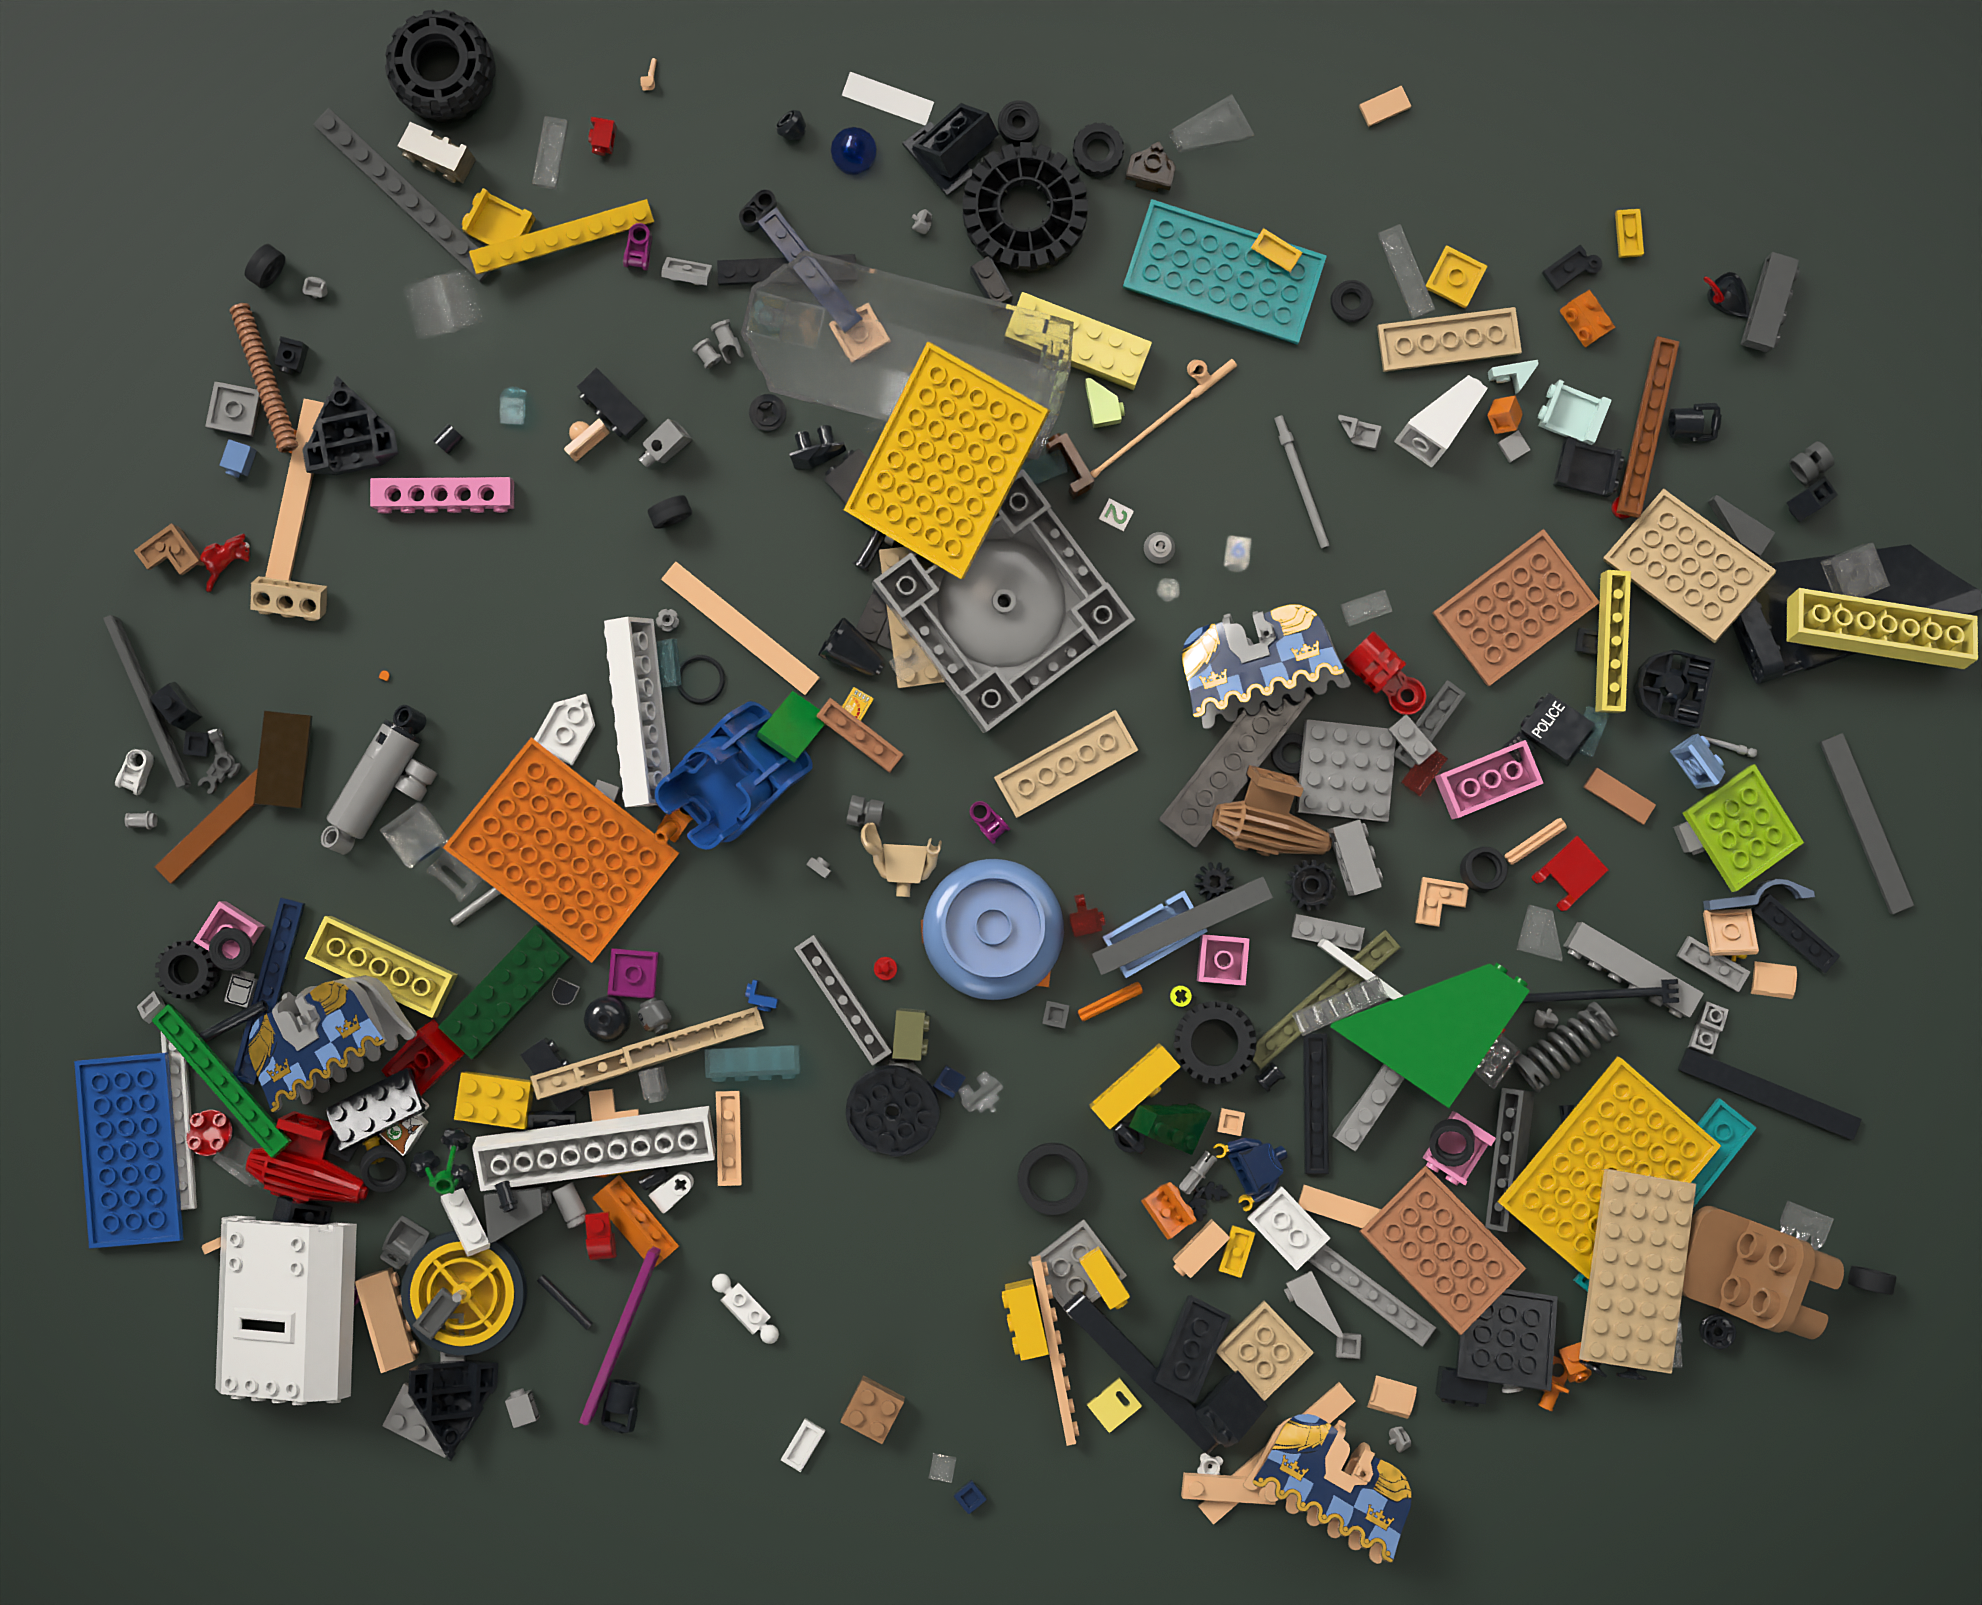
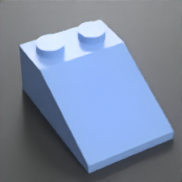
M1699 734L1690 736L1670 751L1696 789L1716 786L1725 774L1722 760L1716 754L1713 755L1709 749V742L1704 736Z

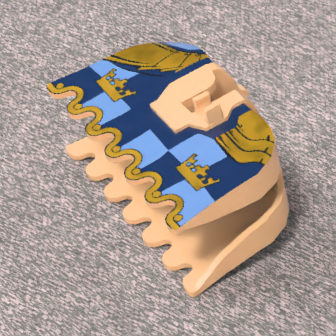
M1310 1414L1297 1415L1283 1421L1271 1435L1255 1467L1243 1483L1244 1488L1255 1490L1257 1487H1266L1265 1498L1269 1502L1286 1499V1510L1288 1513L1296 1514L1299 1511H1307L1306 1520L1310 1526L1328 1524L1327 1533L1331 1538H1338L1340 1535L1344 1537L1349 1536L1348 1545L1352 1550H1359L1361 1547L1364 1549L1370 1548L1369 1558L1374 1563L1379 1564L1382 1559L1388 1563L1392 1562L1402 1529L1411 1508V1489L1406 1477L1390 1463L1374 1457L1375 1453L1371 1452L1369 1444L1362 1442L1354 1450L1345 1469L1341 1471L1350 1452L1349 1444L1343 1439L1346 1433V1423L1341 1420L1334 1427L1318 1416Z

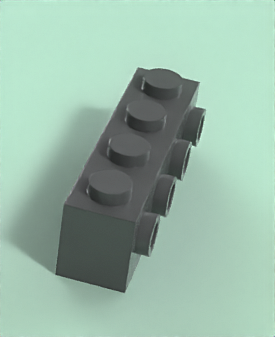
M1775 252L1766 257L1740 345L1763 352H1768L1778 345L1781 336L1778 333L1779 327L1784 324L1787 312L1784 311L1786 303H1789L1793 296L1791 286L1793 281L1797 280L1800 268L1797 267L1799 259Z

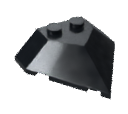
M336 376L330 396H327L312 428L311 437L302 449L307 473L337 476L382 466L399 454L395 431Z
M479 1360L421 1363L409 1369L408 1394L449 1461L453 1459L456 1454L454 1451L460 1441H464L484 1409L483 1404L497 1388L498 1362Z

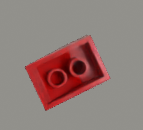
M433 1019L416 1032V1037L410 1039L381 1071L389 1077L405 1068L411 1069L420 1096H422L465 1053L438 1028L439 1024Z

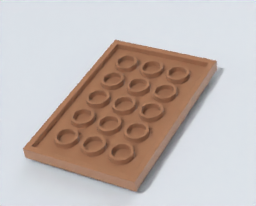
M1543 529L1432 612V614L1485 684L1490 686L1600 602Z
M1426 1166L1359 1231L1459 1335H1462L1526 1269Z

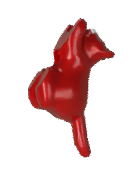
M240 534L226 540L224 545L217 543L208 545L203 550L200 560L211 573L206 583L207 592L210 593L220 573L234 559L249 561L250 545L247 542H243L245 534Z

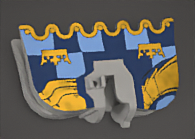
M1287 605L1265 614L1263 611L1259 613L1258 611L1253 612V619L1260 641L1258 644H1253L1251 639L1247 638L1243 627L1234 623L1231 613L1224 615L1223 622L1198 628L1188 637L1183 646L1182 660L1191 694L1193 715L1195 718L1202 717L1204 729H1210L1215 725V717L1218 714H1222L1228 722H1233L1238 717V709L1241 707L1245 708L1248 714L1256 715L1260 711V703L1262 701H1267L1272 708H1278L1281 706L1282 697L1285 694H1289L1294 701L1300 702L1305 697V689L1311 687L1316 694L1323 695L1327 691V683L1330 680L1335 681L1340 688H1346L1351 685L1329 632L1326 630L1323 621L1313 610L1302 605Z
M364 975L325 982L319 986H310L302 990L297 996H293L290 992L284 994L282 1001L275 1005L272 1012L261 1016L252 1026L249 1036V1054L272 1112H277L282 1108V1094L291 1101L296 1100L300 1095L302 1103L309 1104L313 1100L312 1089L314 1087L321 1093L328 1092L330 1089L329 1078L333 1077L336 1082H344L347 1078L346 1068L348 1066L354 1072L361 1071L364 1067L363 1057L367 1056L370 1061H377L381 1057L380 1046L384 1045L389 1051L395 1050L398 1047V1034L404 1039L410 1040L415 1038L417 1033L402 1013L387 986L377 978Z

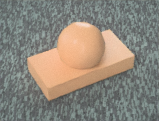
M600 419L591 426L585 422L577 421L572 424L569 430L572 442L564 450L577 462L604 439L610 431Z

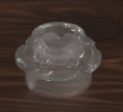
M1163 579L1160 581L1157 593L1164 601H1172L1173 598L1178 597L1180 589L1178 588L1179 584L1174 579Z

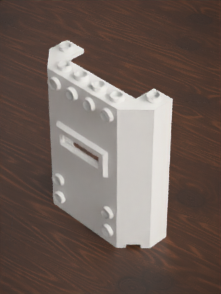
M237 1215L222 1218L215 1387L221 1394L231 1395V1399H244L247 1396L251 1397L252 1401H265L267 1398L272 1399V1403H285L288 1400L292 1401V1405H306L307 1402L312 1401L340 1403L341 1399L351 1396L357 1224L331 1223L317 1225L256 1220V1217ZM242 1319L285 1322V1333L242 1329Z

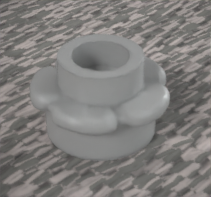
M672 609L661 610L656 618L658 627H661L666 632L672 631L679 624L678 614Z

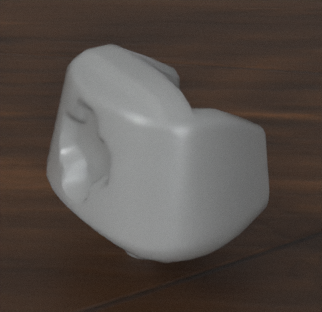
M926 209L921 210L917 216L913 214L911 218L915 220V223L912 226V230L926 234L931 226L932 214Z
M317 277L305 279L302 288L305 295H312L314 299L327 295V286L323 279Z
M1548 1008L1547 1012L1537 1010L1533 1023L1540 1028H1555L1559 1021L1557 1016L1551 1013L1552 1010Z
M1403 1427L1390 1429L1389 1436L1391 1440H1389V1444H1394L1399 1453L1411 1447V1440Z

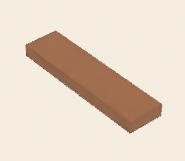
M831 698L828 699L816 715L822 722L889 773L904 755Z

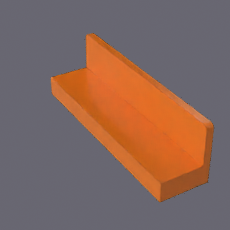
M620 1175L593 1196L594 1201L604 1212L610 1211V1220L643 1259H645L648 1250L653 1246L661 1249L655 1267L679 1247Z

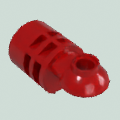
M1373 631L1343 663L1357 676H1360L1364 680L1363 682L1373 689L1372 691L1375 694L1381 690L1387 695L1389 703L1395 711L1405 715L1415 714L1422 709L1426 701L1424 686L1417 679L1407 677L1401 671L1407 663L1401 660L1397 653L1392 651L1388 647L1389 645ZM1406 690L1411 693L1412 700L1410 702L1402 700V691Z

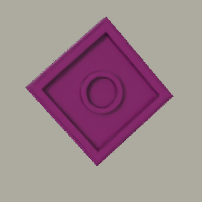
M612 948L607 995L655 998L659 952Z

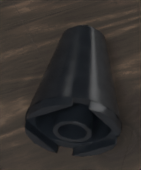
M842 618L830 632V637L827 641L825 640L818 655L823 659L870 677L874 674L879 675L885 666L882 663L883 656L848 619Z

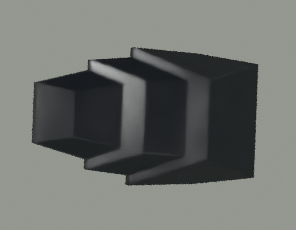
M823 425L817 429L821 445L812 446L809 432L801 431L795 435L798 451L792 452L789 455L795 469H812L847 451L845 443H836L831 426Z

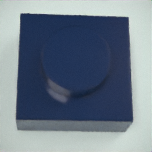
M970 1480L954 1494L955 1499L968 1515L987 1500V1497L973 1480Z

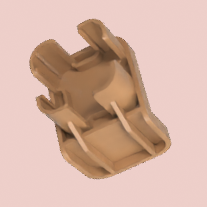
M1714 1206L1702 1207L1693 1215L1682 1295L1721 1309L1776 1333L1787 1331L1807 1339H1816L1823 1333L1828 1322V1316L1822 1312L1802 1306L1801 1302L1809 1280L1833 1289H1838L1841 1286L1844 1267L1840 1259L1813 1249L1810 1243Z

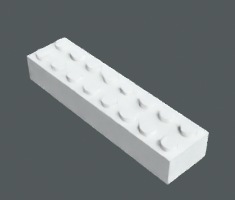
M638 617L604 621V635L607 642V660L610 669L609 681L612 686V706L615 713L614 726L617 732V751L620 758V776L623 785L622 797L625 807L657 806L658 804L655 799L656 786L671 772L653 619Z

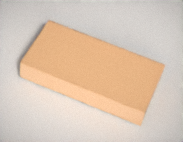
M1399 86L1360 104L1359 108L1368 127L1410 109L1411 104L1403 87Z

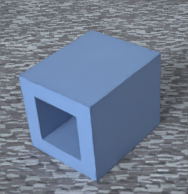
M228 439L219 466L225 468V473L239 478L241 474L248 477L257 450Z

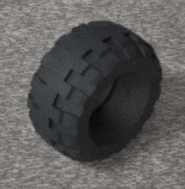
M434 9L426 10L420 16L415 17L413 15L406 19L407 23L401 28L397 27L392 34V42L387 45L385 53L386 75L391 88L399 100L416 115L424 119H434L437 122H447V120L453 118L459 120L466 117V114L474 109L476 111L483 104L482 101L485 96L489 95L492 90V81L496 68L494 55L481 30L465 16L462 17L454 11L445 9L441 12H435ZM439 46L454 48L460 56L458 67L449 78L433 82L421 77L419 65L423 56L429 50Z

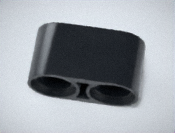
M767 189L760 190L739 212L741 226L747 232L757 231L760 228L758 221L774 208H777L775 195L772 191ZM769 198L772 200V203L767 207H763L760 205L761 200ZM746 216H756V220L753 223L744 222Z

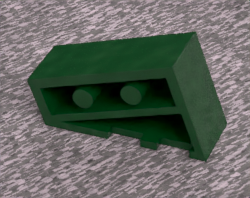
M1188 1103V1105L1172 1104V1106H1163L1161 1104L1139 1105L1129 1127L1147 1137L1192 1155L1212 1112L1194 1103Z

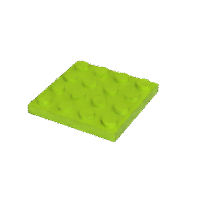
M1755 764L1748 766L1683 812L1684 817L1732 892L1741 889L1804 843Z

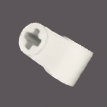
M138 749L128 752L124 764L117 775L115 786L127 788L133 791V794L140 795L154 763V757L151 752ZM139 754L144 759L141 766L136 763V758Z
M680 1171L648 1196L664 1214L693 1187L694 1178L689 1172ZM679 1180H686L687 1182L685 1186L679 1187L677 1185Z

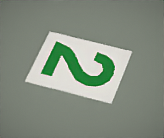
M1109 498L1099 519L1124 531L1134 511Z

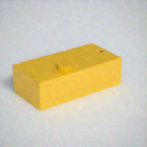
M1158 1044L1089 1105L1105 1125L1111 1129L1148 1095L1151 1098L1162 1089L1160 1085L1176 1072L1180 1065L1161 1044Z

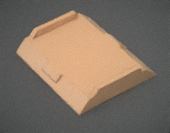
M1755 961L1751 994L1793 999L1797 981L1796 967Z
M1376 1375L1368 1408L1408 1419L1413 1408L1417 1387Z

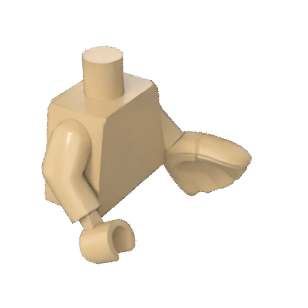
M867 823L862 828L861 842L867 852L873 855L874 865L881 877L886 878L887 882H897L896 896L910 897L911 883L920 884L922 880L928 879L935 869L942 846L941 840L938 846L931 844L932 838L928 840L927 846L882 845L874 823Z

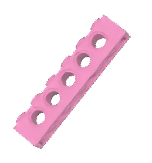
M510 477L371 478L370 506L378 510V513H392V510L400 509L401 513H415V509H424L425 513H438V509H447L449 513H460L461 509H470V512L483 513L484 509H493L494 512L504 513L508 512V509H514V481ZM469 490L471 497L467 501H461L462 492ZM493 490L494 497L490 501H485V492ZM395 491H400L401 498L393 502L391 499L392 494ZM418 491H424V498L421 501H415V494ZM441 491H447V498L444 501H438V494Z

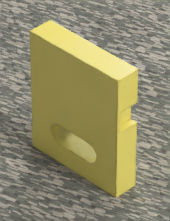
M1120 1377L1103 1390L1102 1394L1087 1403V1406L1109 1433L1142 1407L1141 1403ZM1117 1391H1121L1130 1402L1128 1406L1123 1405L1116 1396Z

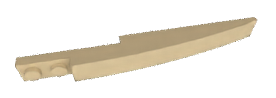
M757 1007L622 1047V1049L537 1074L530 1078L536 1098L539 1100L763 1030L764 1027Z

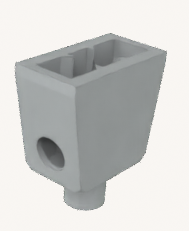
M667 419L643 442V446L647 451L639 457V460L647 468L655 461L666 463L693 439L679 422Z

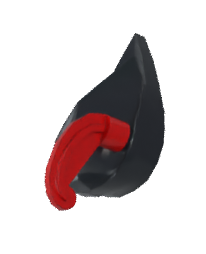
M1727 272L1718 277L1714 282L1708 277L1703 278L1710 285L1707 297L1713 307L1733 316L1748 318L1750 306L1746 288L1742 279L1736 273Z

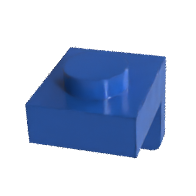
M754 979L752 984L748 983L745 997L749 998L748 1003L758 1005L757 1009L771 1012L772 1008L778 1007L779 998L756 994L759 980Z

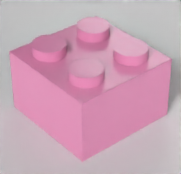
M219 901L197 934L194 942L209 951L210 941L216 933L223 929L236 928L245 932L250 937L254 946L266 926L230 903ZM229 940L224 943L222 951L225 957L233 959L238 956L240 947L236 941Z
M1202 934L1200 936L1196 981L1246 986L1249 939Z

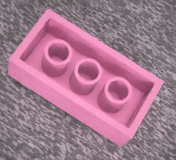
M1526 740L1434 776L1451 819L1462 817L1543 784ZM1518 748L1522 761L1518 763L1510 755V751Z

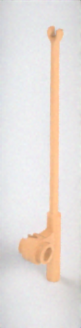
M1233 359L1229 360L1210 376L1205 362L1192 360L1187 366V372L1192 378L1196 379L1199 385L1191 391V394L1101 466L1090 472L1092 477L1096 478L1101 471L1192 399L1198 398L1236 368L1237 364ZM1198 366V372L1194 373L1193 371H1195L1196 367Z

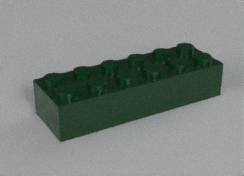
M535 925L438 1028L471 1059L477 1058L574 956L541 925Z

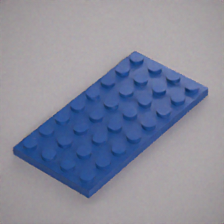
M169 1052L74 1061L89 1248L183 1240Z

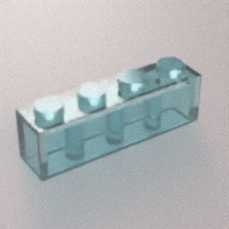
M800 1045L705 1049L706 1078H712V1082L726 1081V1077H735V1081H747L749 1076H758V1080H770L772 1075H782V1079H794L796 1074L801 1073Z

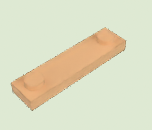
M716 1091L718 1186L742 1185L740 1091Z
M1183 1473L1181 1492L1183 1499L1275 1505L1276 1501L1269 1502L1265 1498L1266 1487H1257L1255 1490L1244 1488L1243 1483L1247 1477Z

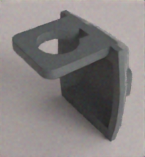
M402 1215L388 1233L382 1247L384 1252L380 1255V1259L396 1269H400L404 1264L409 1265L417 1251L426 1243L430 1232ZM393 1256L396 1258V1261L391 1260L389 1257Z

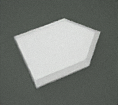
M587 694L555 702L534 738L556 757L572 766L595 727Z

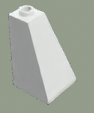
M1468 375L1410 419L1394 442L1430 467H1433L1447 450L1488 388L1478 379Z

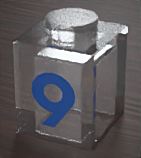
M1228 536L1223 566H1227L1228 570L1242 572V569H1246L1249 564L1252 538Z

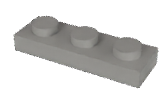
M1295 914L1291 937L1314 942L1326 939L1335 946L1360 951L1365 928Z
M1687 936L1676 957L1736 992L1740 991L1750 974V971L1723 955L1710 956L1709 947L1690 936Z

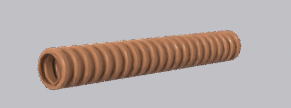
M236 304L229 311L233 321H235L234 325L237 328L236 331L239 334V339L242 341L241 345L244 347L243 351L246 354L245 357L248 360V365L251 367L250 371L253 373L252 377L255 380L257 391L260 393L262 405L265 406L264 411L267 413L266 416L269 419L271 431L274 432L273 436L276 439L278 451L283 453L291 452L299 444L295 441L296 436L293 434L294 430L291 428L292 424L289 421V416L286 415L287 410L284 408L285 404L282 402V396L279 395L280 390L277 388L278 384L275 382L273 370L270 369L271 365L268 362L269 359L266 356L267 353L264 350V345L261 343L262 339L259 336L260 333L257 330L255 319L252 317L253 313L250 310L249 304Z

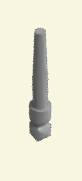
M1705 737L1709 743L1736 751L1737 754H1747L1751 758L1757 755L1756 749H1747L1743 745L1738 746Z

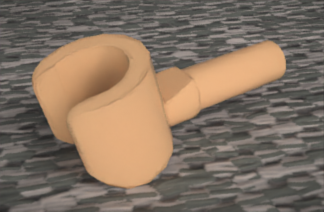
M655 58L651 60L648 76L641 77L643 91L655 88L654 72L657 64V59Z

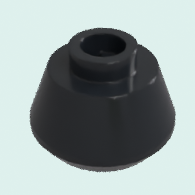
M798 110L787 112L776 125L777 134L788 140H799L806 132V123L802 113Z

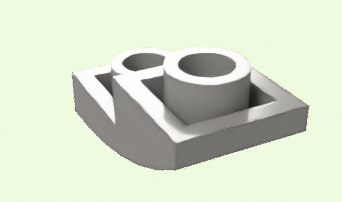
M1705 1002L1688 1048L1708 1056L1713 1055L1718 1035L1723 1031L1729 1010L1710 1002Z

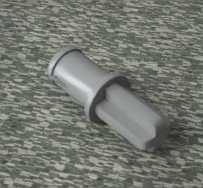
M1205 1150L1194 1167H1190L1191 1171L1181 1182L1179 1188L1184 1193L1191 1194L1202 1178H1206L1205 1174L1217 1161V1158L1213 1155L1210 1157V1153Z

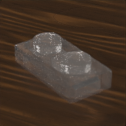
M1386 590L1340 605L1348 627L1393 611Z

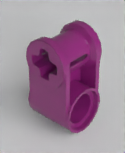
M636 223L630 228L623 259L624 267L635 266L641 267L645 271L648 270L653 239L646 225ZM639 231L646 232V237L642 241L635 240V236Z
M978 801L971 805L969 810L971 818L993 845L1001 834L1011 830L987 803ZM983 805L986 808V815L983 818L979 819L974 816L973 810L975 806ZM999 825V828H997L993 833H991V831Z

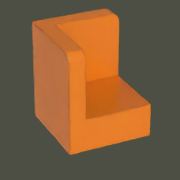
M1516 396L1493 400L1487 416L1494 433L1499 434L1516 431L1523 413Z

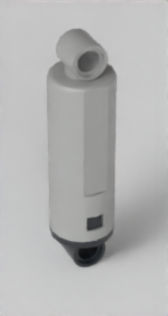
M401 705L394 712L393 722L387 719L384 720L326 817L332 826L327 827L321 835V843L324 847L344 855L353 848L354 837L358 839L365 837L422 739L414 735L420 733L426 725V716L422 712L408 705Z

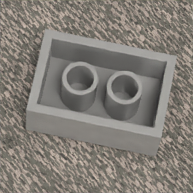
M1360 820L1327 829L1329 837L1332 838V847L1348 896L1358 895L1382 887L1380 882L1383 881V876L1380 869L1375 868L1373 859H1376V855L1372 845L1368 846L1366 837L1369 834L1365 823L1361 824Z

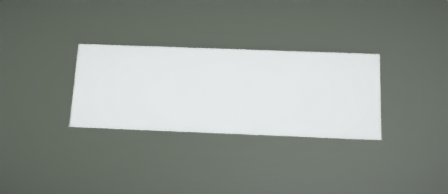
M852 72L848 76L842 96L922 125H926L934 104L933 101Z

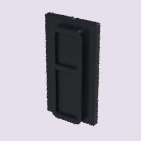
M930 121L905 140L902 145L943 193L948 196L972 177L973 170L966 164L960 169L958 174L949 178L937 173L914 150L913 145L934 127Z

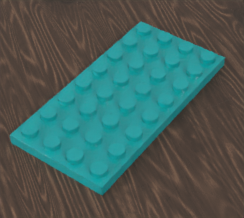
M1151 199L1123 288L1298 345L1327 256L1290 244L1303 253L1291 272L1251 248L1259 236L1258 233Z

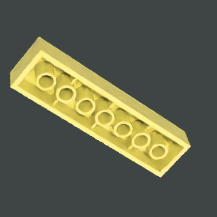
M1803 588L1797 589L1787 598V642L1965 669L1978 660L1977 616Z

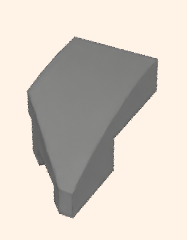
M1338 416L1353 445L1376 450L1382 430L1381 426L1360 422L1352 417Z

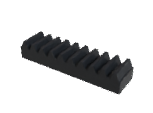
M1766 894L1753 909L1752 914L1758 917L1776 935H1779L1783 941L1794 948L1795 952L1801 954L1802 958L1809 961V964L1814 966L1817 971L1826 973L1840 957L1837 952L1770 894Z

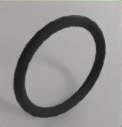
M706 655L689 657L680 665L676 674V685L680 694L688 701L697 704L711 702L717 698L725 683V675L721 665L715 659ZM695 660L711 662L717 668L720 675L718 689L713 695L704 699L689 696L681 685L683 669L687 664Z

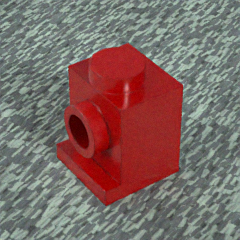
M591 117L594 129H590L588 141L591 143L592 153L605 156L606 153L612 154L617 131L615 122L613 120Z

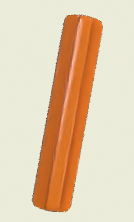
M1135 982L1079 1009L1078 1014L1082 1021H1086L1142 994L1143 989L1139 982Z

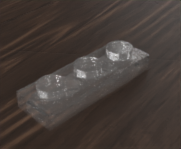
M544 117L532 180L533 186L556 190L569 124L568 120Z

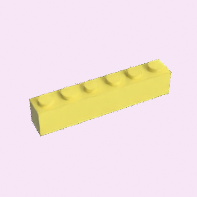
M1607 570L1601 573L1595 712L1621 713L1626 711L1631 571Z

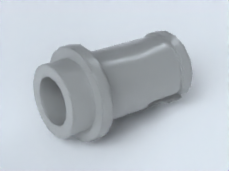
M151 811L146 813H126L125 826L127 828L146 827L150 830L152 827L157 826V815Z

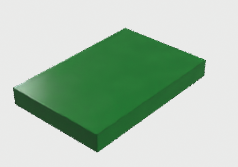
M792 691L758 731L756 737L795 763L826 724L816 717L820 709Z

